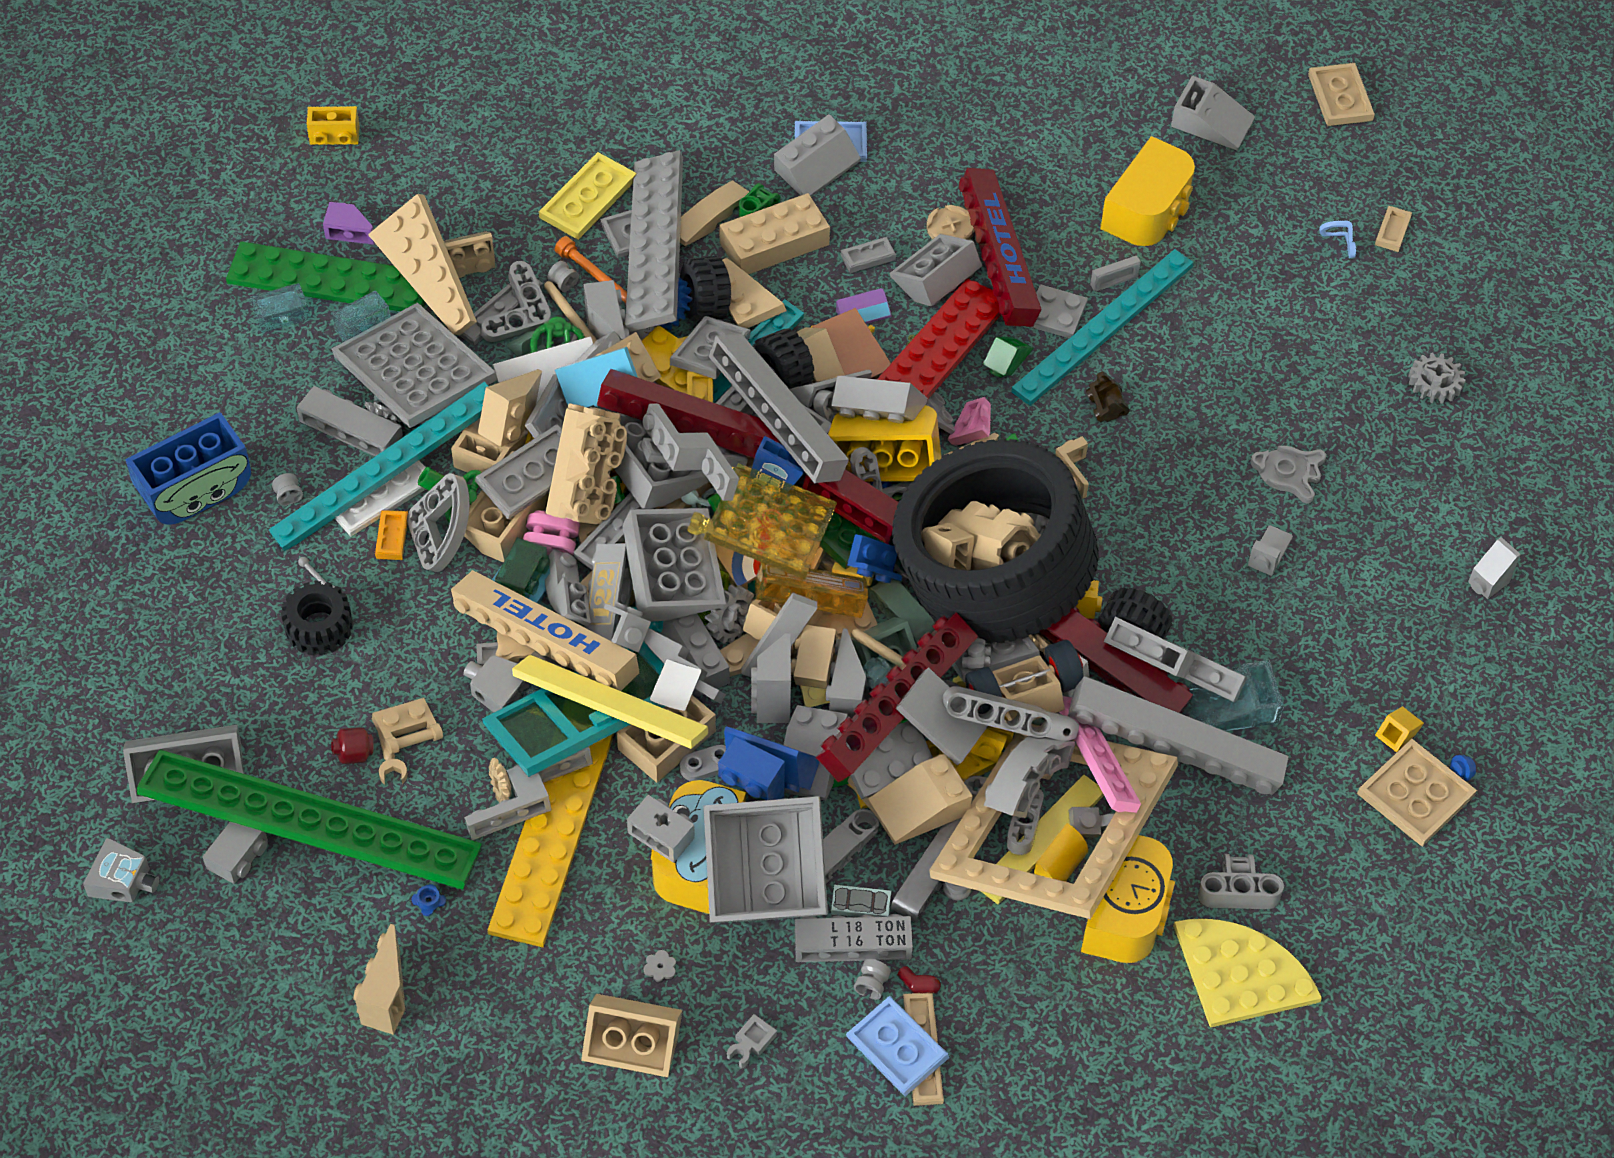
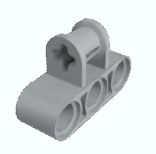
M1224 854L1222 862L1223 872H1211L1204 875L1198 891V899L1201 904L1210 908L1272 909L1280 902L1284 884L1282 879L1275 874L1256 873L1253 854H1248L1247 857H1230L1229 854ZM1207 889H1213L1216 892H1210ZM1236 890H1242V891H1244L1245 893H1240V892H1238V891H1236ZM1264 890H1269L1273 892V894L1267 893Z

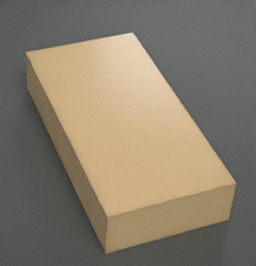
M1388 206L1375 245L1399 252L1412 212Z

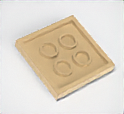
M1411 739L1359 788L1357 794L1423 847L1475 796L1477 790Z

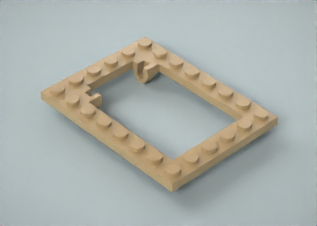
M1031 724L1032 727H1039V725ZM1015 733L1012 741L971 803L970 809L966 811L930 868V876L932 879L1091 919L1178 766L1177 757L1107 741L1137 795L1141 806L1137 813L1115 812L1077 880L1072 884L973 859L1002 813L1001 811L984 806L986 800L985 791L988 785L993 783L999 769L1009 754L1020 742L1028 737V735ZM1075 744L1070 761L1088 765L1079 747ZM1045 774L1042 778L1049 780L1052 775Z

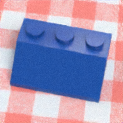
M726 726L724 731L726 750L733 739L737 737L785 761L784 788L799 792L800 787L808 790L811 789L820 763L816 756Z

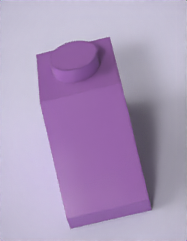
M329 202L323 222L325 239L374 245V241L368 235L373 231V226L355 205Z

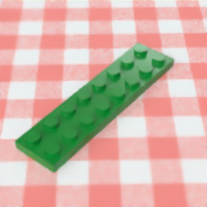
M241 241L226 277L227 284L399 312L416 303L423 307L425 303L423 298L395 266Z

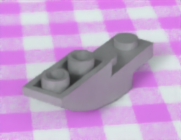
M554 548L548 555L550 574L545 579L548 599L559 615L588 627L591 622L587 587L579 582L577 559L569 553H564Z

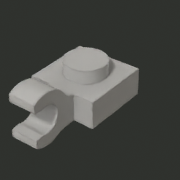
M1071 807L1069 809L1070 825L1083 837L1098 838L1101 835V830H1106L1114 814L1099 815V807Z

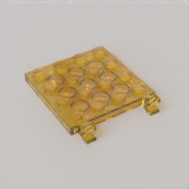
M738 463L736 468L732 467L739 477L733 500L723 501L721 498L712 519L705 517L701 513L694 512L687 531L694 535L705 533L704 539L805 579L837 502Z

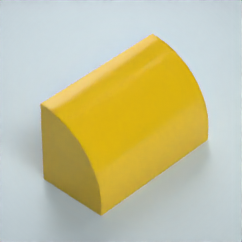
M1066 823L1036 862L1034 874L1066 882L1088 853V845L1083 836L1073 826Z

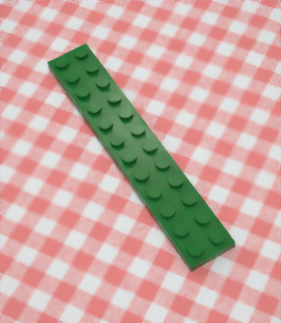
M160 749L137 786V795L462 890L468 881L482 847V843Z

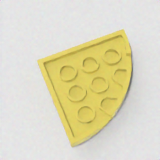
M1188 919L1174 922L1175 932L1210 1027L1321 1002L1322 997L1314 981L1301 963L1284 947L1264 934L1249 927L1222 920Z

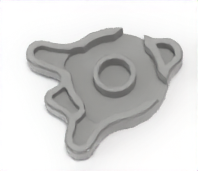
M1278 446L1277 450L1271 452L1267 450L1254 453L1251 457V466L1259 472L1267 485L1280 491L1290 492L1301 502L1308 504L1313 501L1315 496L1308 483H1318L1320 481L1321 473L1318 467L1325 462L1326 453L1323 450L1301 451L1289 446Z

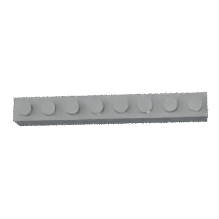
M742 334L716 335L709 358L814 483L840 481L849 460Z
M1086 676L1074 688L1068 717L1076 719L1079 723L1097 727L1107 734L1120 736L1133 744H1140L1153 749L1157 753L1175 756L1184 764H1191L1202 768L1207 773L1225 777L1235 784L1248 786L1261 794L1273 795L1283 785L1288 761L1287 755Z

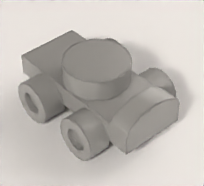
M977 638L963 653V668L978 669L984 666L991 667L990 657H992L991 647H986L984 639Z

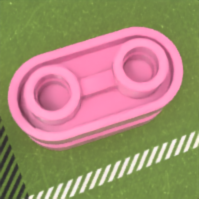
M540 510L528 515L526 527L532 532H527L523 536L522 547L534 553L549 555L555 548L572 556L574 555L576 543L569 538L578 536L579 522L569 518L563 519L545 514V511Z

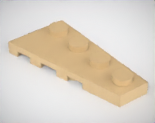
M725 258L722 260L728 270L731 282L729 313L737 326L747 329L786 311L783 302L730 259Z

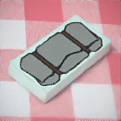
M834 885L831 914L860 917L862 915L888 917L891 891Z

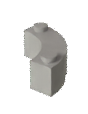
M1032 736L1025 738L1006 758L993 783L988 785L985 791L986 800L984 806L1012 816L1026 818L1029 807L1040 788L1039 780L1045 774L1052 775L1057 770L1068 768L1076 741H1061L1048 737L1036 738Z

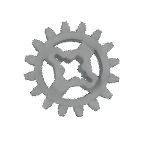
M1430 353L1429 358L1421 355L1420 360H1415L1410 369L1409 385H1414V393H1422L1421 399H1424L1426 396L1430 397L1431 403L1435 399H1439L1440 403H1444L1445 398L1453 401L1454 396H1459L1464 387L1465 379L1463 378L1465 371H1459L1461 364H1453L1452 357L1448 360L1444 359V354L1442 353L1439 357H1435L1434 353Z
M730 585L728 592L724 590L725 607L710 610V614L705 616V619L709 621L705 627L710 631V636L724 644L727 641L732 643L735 637L740 638L742 636L750 603L755 600L753 598L754 594L740 585L737 587Z

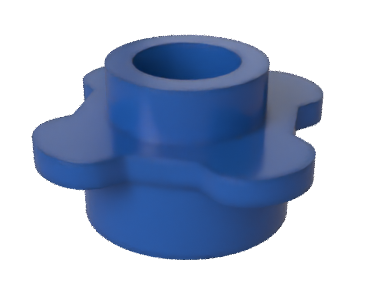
M432 884L421 887L411 899L412 904L418 905L424 916H431L436 908L446 904L445 896L440 895L436 886Z

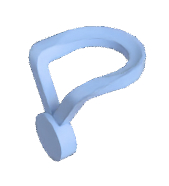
M1331 221L1319 227L1322 236H1345L1349 258H1355L1356 246L1355 242H1353V226L1350 221ZM1333 227H1347L1348 233L1341 231L1326 232V230Z

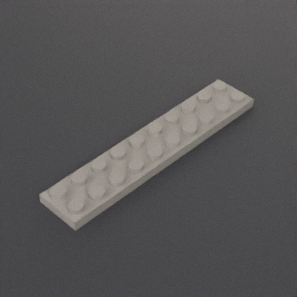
M680 150L634 162V172L637 174L633 178L625 326L629 329V332L677 321L683 156Z

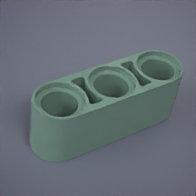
M891 579L890 584L879 582L869 588L868 594L871 601L875 600L877 602L878 608L888 619L897 617L908 621L916 645L923 635L927 632L932 633L935 630L932 627L935 623L933 618L898 580Z

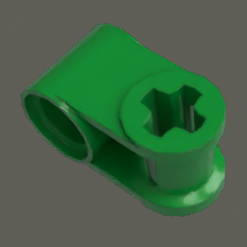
M757 183L739 201L738 218L779 204L781 196L778 193H771L764 189V185Z

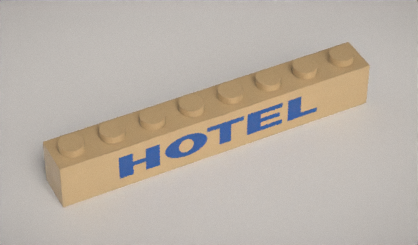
M473 570L451 589L454 607L460 613H465L475 618L479 623L496 629L500 634H506L515 639L519 644L536 650L542 656L546 655L557 661L561 666H567L578 672L579 675L622 691L639 674L635 653Z

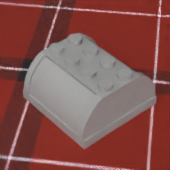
M819 796L703 805L710 923L828 915L822 809Z

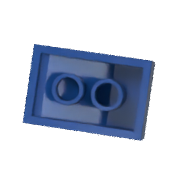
M735 737L718 762V777L728 785H736L746 790L749 795L755 798L761 797L765 800L784 799L785 761Z

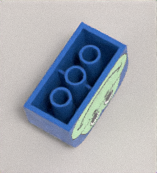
M221 412L125 459L133 485L157 520L166 525L180 523L235 495L243 489L251 476V467L246 447Z

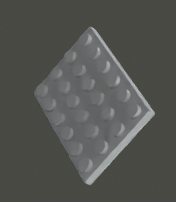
M419 303L406 308L332 348L334 357L409 428L441 412L484 381L489 385L498 380L496 372Z

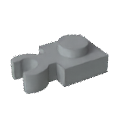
M753 1014L736 1034V1041L739 1044L729 1047L727 1059L730 1060L735 1054H741L743 1058L739 1061V1067L741 1069L745 1068L749 1063V1055L753 1052L759 1057L777 1036V1030Z

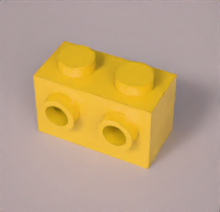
M357 106L308 107L306 125L310 145L358 144L360 125Z

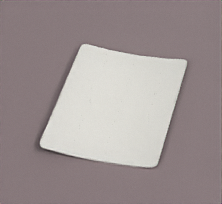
M667 659L650 700L670 708L685 711L701 670Z

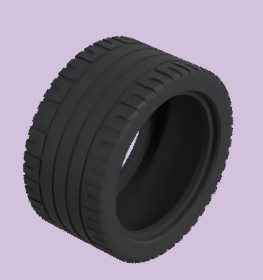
M1006 439L980 441L974 445L963 446L964 448L955 449L952 451L953 453L945 454L940 460H935L930 467L927 466L922 471V474L916 476L914 482H911L907 487V491L903 493L902 500L899 501L897 510H895L892 523V537L897 555L919 602L933 618L934 622L943 615L948 618L957 612L978 635V639H984L986 644H993V642L1005 643V641H1017L1018 638H1027L1028 635H1035L1040 630L1051 627V624H1056L1061 620L1062 616L1065 617L1071 612V608L1074 609L1077 606L1078 601L1082 600L1085 596V591H1088L1091 581L1095 577L1098 566L1097 562L1099 561V548L1095 532L1072 473L1056 454L1042 446L1039 447L1037 444H1029V442L1022 440L1020 442L1015 439H1010L1009 441ZM971 501H978L987 507L994 505L1000 512L1003 509H1010L1013 512L1033 513L1049 519L1042 535L1027 551L1011 561L983 570H959L941 564L931 557L924 548L925 543L922 541L921 533L926 527L937 526L952 509L963 510Z

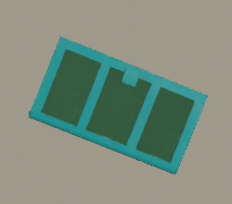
M644 641L639 653L623 647L636 654L639 674L621 692L661 708L665 707L650 700L664 663ZM544 688L482 718L485 727L528 777L631 725Z

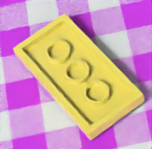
M597 152L539 211V218L579 240L633 184V178L637 173Z

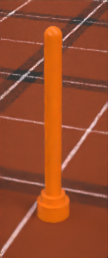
M568 236L562 237L556 243L554 251L562 258H571L599 282L612 280L579 253L575 242ZM614 282L615 289L621 291L622 301L626 304L627 291Z

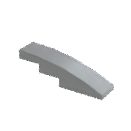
M648 628L644 641L664 664L668 659L685 666L700 669L701 673L695 689L721 704L726 694L703 682L708 672L685 660L690 650Z

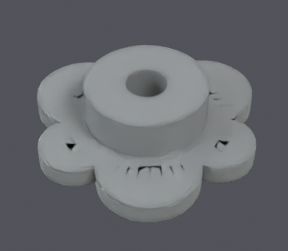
M659 950L655 953V956H647V964L644 966V974L646 976L653 977L657 982L662 981L664 978L671 979L675 976L674 966L676 965V960L673 957H669L666 951Z

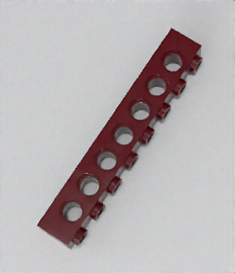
M957 612L948 618L945 615L939 618L932 625L935 630L932 633L927 632L917 641L919 647L916 650L911 649L901 658L904 663L900 667L898 665L886 674L885 677L888 680L884 684L882 682L870 691L869 694L872 697L869 701L865 699L853 710L856 713L852 719L850 717L846 718L837 727L840 732L836 736L832 734L820 745L823 750L816 758L838 782L852 775L902 721L904 716L896 707L922 672L930 668L941 678L978 638V635Z

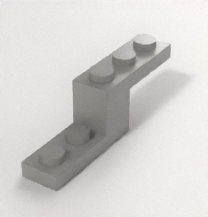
M649 404L647 413L643 417V427L672 470H702L722 500L732 501L739 477L708 433H678L659 404Z
M1118 617L1114 618L1104 642L1175 676L1185 678L1233 702L1237 701L1248 678Z
M589 746L530 777L525 774L518 764L507 770L510 785L516 798L503 800L495 806L485 810L474 811L471 815L464 817L471 840L551 811L549 796L543 782L593 764Z

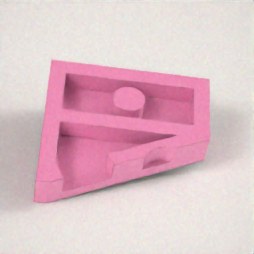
M985 397L966 402L954 426L955 432L950 434L948 438L952 445L968 444L972 441L989 437L991 404Z

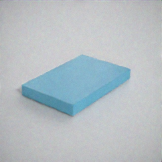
M624 347L557 368L555 372L567 405L571 403L584 407L593 405L597 407L601 384L610 369L638 378L628 348Z

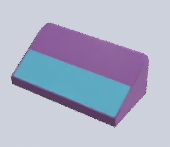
M883 288L839 299L836 302L837 315L856 308L866 324L891 317Z

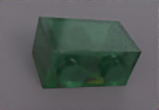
M517 537L495 577V582L528 599L530 595H535L541 575H545L549 569L550 559H548L547 547Z

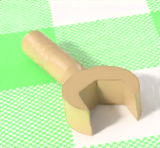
M379 735L383 756L386 760L379 768L380 780L385 785V775L396 771L402 775L403 784L408 776L406 765L401 760L394 759L395 754L390 755Z

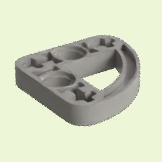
M452 473L445 475L409 510L407 523L421 564L426 570L433 572L442 571L452 560L463 540L469 517V492L467 483L461 476ZM437 497H439L438 504L436 508H434L435 500ZM452 507L449 528L442 542L436 521ZM429 533V540H428V542L425 544V538H426L427 534Z

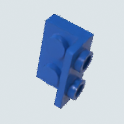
M855 534L847 566L856 568V574L872 578L874 574L876 575L875 580L890 584L891 579L902 580V575L893 573L897 558L895 546Z

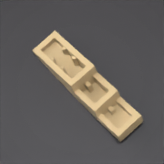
M732 180L698 202L681 217L680 243L687 246L712 233L717 223L732 215L734 208L739 206L741 198L747 195L749 191Z

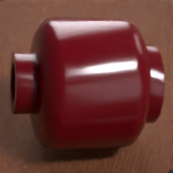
M362 727L339 729L336 738L331 739L332 755H337L339 762L342 764L365 763L368 757L373 755L372 734H368L366 729Z

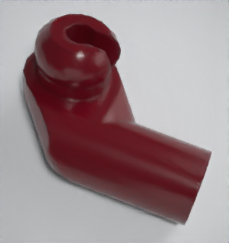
M904 966L898 971L897 976L913 993L934 994L941 988V982L933 975H916L908 966Z

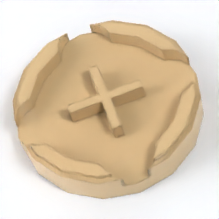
M947 205L940 210L939 208L933 210L928 216L926 228L928 235L932 239L939 234L970 240L974 235V228L970 224L969 213L962 207Z

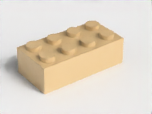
M809 193L720 224L719 237L720 244L729 259L744 272L751 274L828 246L830 226Z

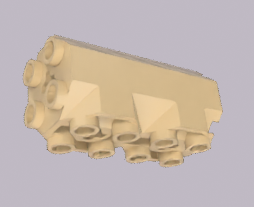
M569 403L568 409L565 412L545 514L590 524H600L601 520L604 521L610 517L617 491L616 482L610 478L611 468H617L621 464L627 442V431L620 424L621 414Z
M971 501L963 510L952 509L938 523V525L951 523L974 536L970 567L973 570L988 569L1011 561L1027 551L1041 536L1033 526L1035 524L1033 519L1026 513L1019 515L1010 509H1003L1000 512L994 505L987 507L978 501Z

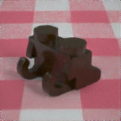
M1104 371L1099 372L1096 375L1097 380L1089 384L1090 388L1086 390L1089 399L1097 406V408L1093 409L1097 420L1100 423L1103 421L1109 422L1119 418V416L1129 414L1130 409L1124 401L1120 384Z

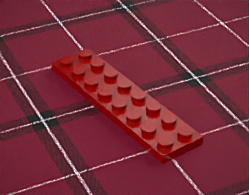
M966 279L877 380L911 383L929 399L1001 316L999 304L993 294V290L976 281Z

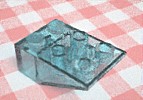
M1269 660L1245 663L1231 668V670L1248 677L1236 702L1195 683L1187 686L1190 689V693L1193 694L1190 706L1194 719L1215 728L1230 731L1277 724L1280 721L1284 705Z

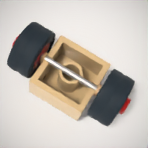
M1062 640L1045 647L1046 663L1039 655L995 671H991L989 667H983L968 672L965 675V684L967 689L1039 706L1045 711L1056 713L1065 710L1062 693L1074 689L1084 677L1083 663L1069 640ZM988 703L981 704L977 713H987L991 705ZM1008 711L1005 714L1006 718L1009 721L1013 720L1017 716V711Z

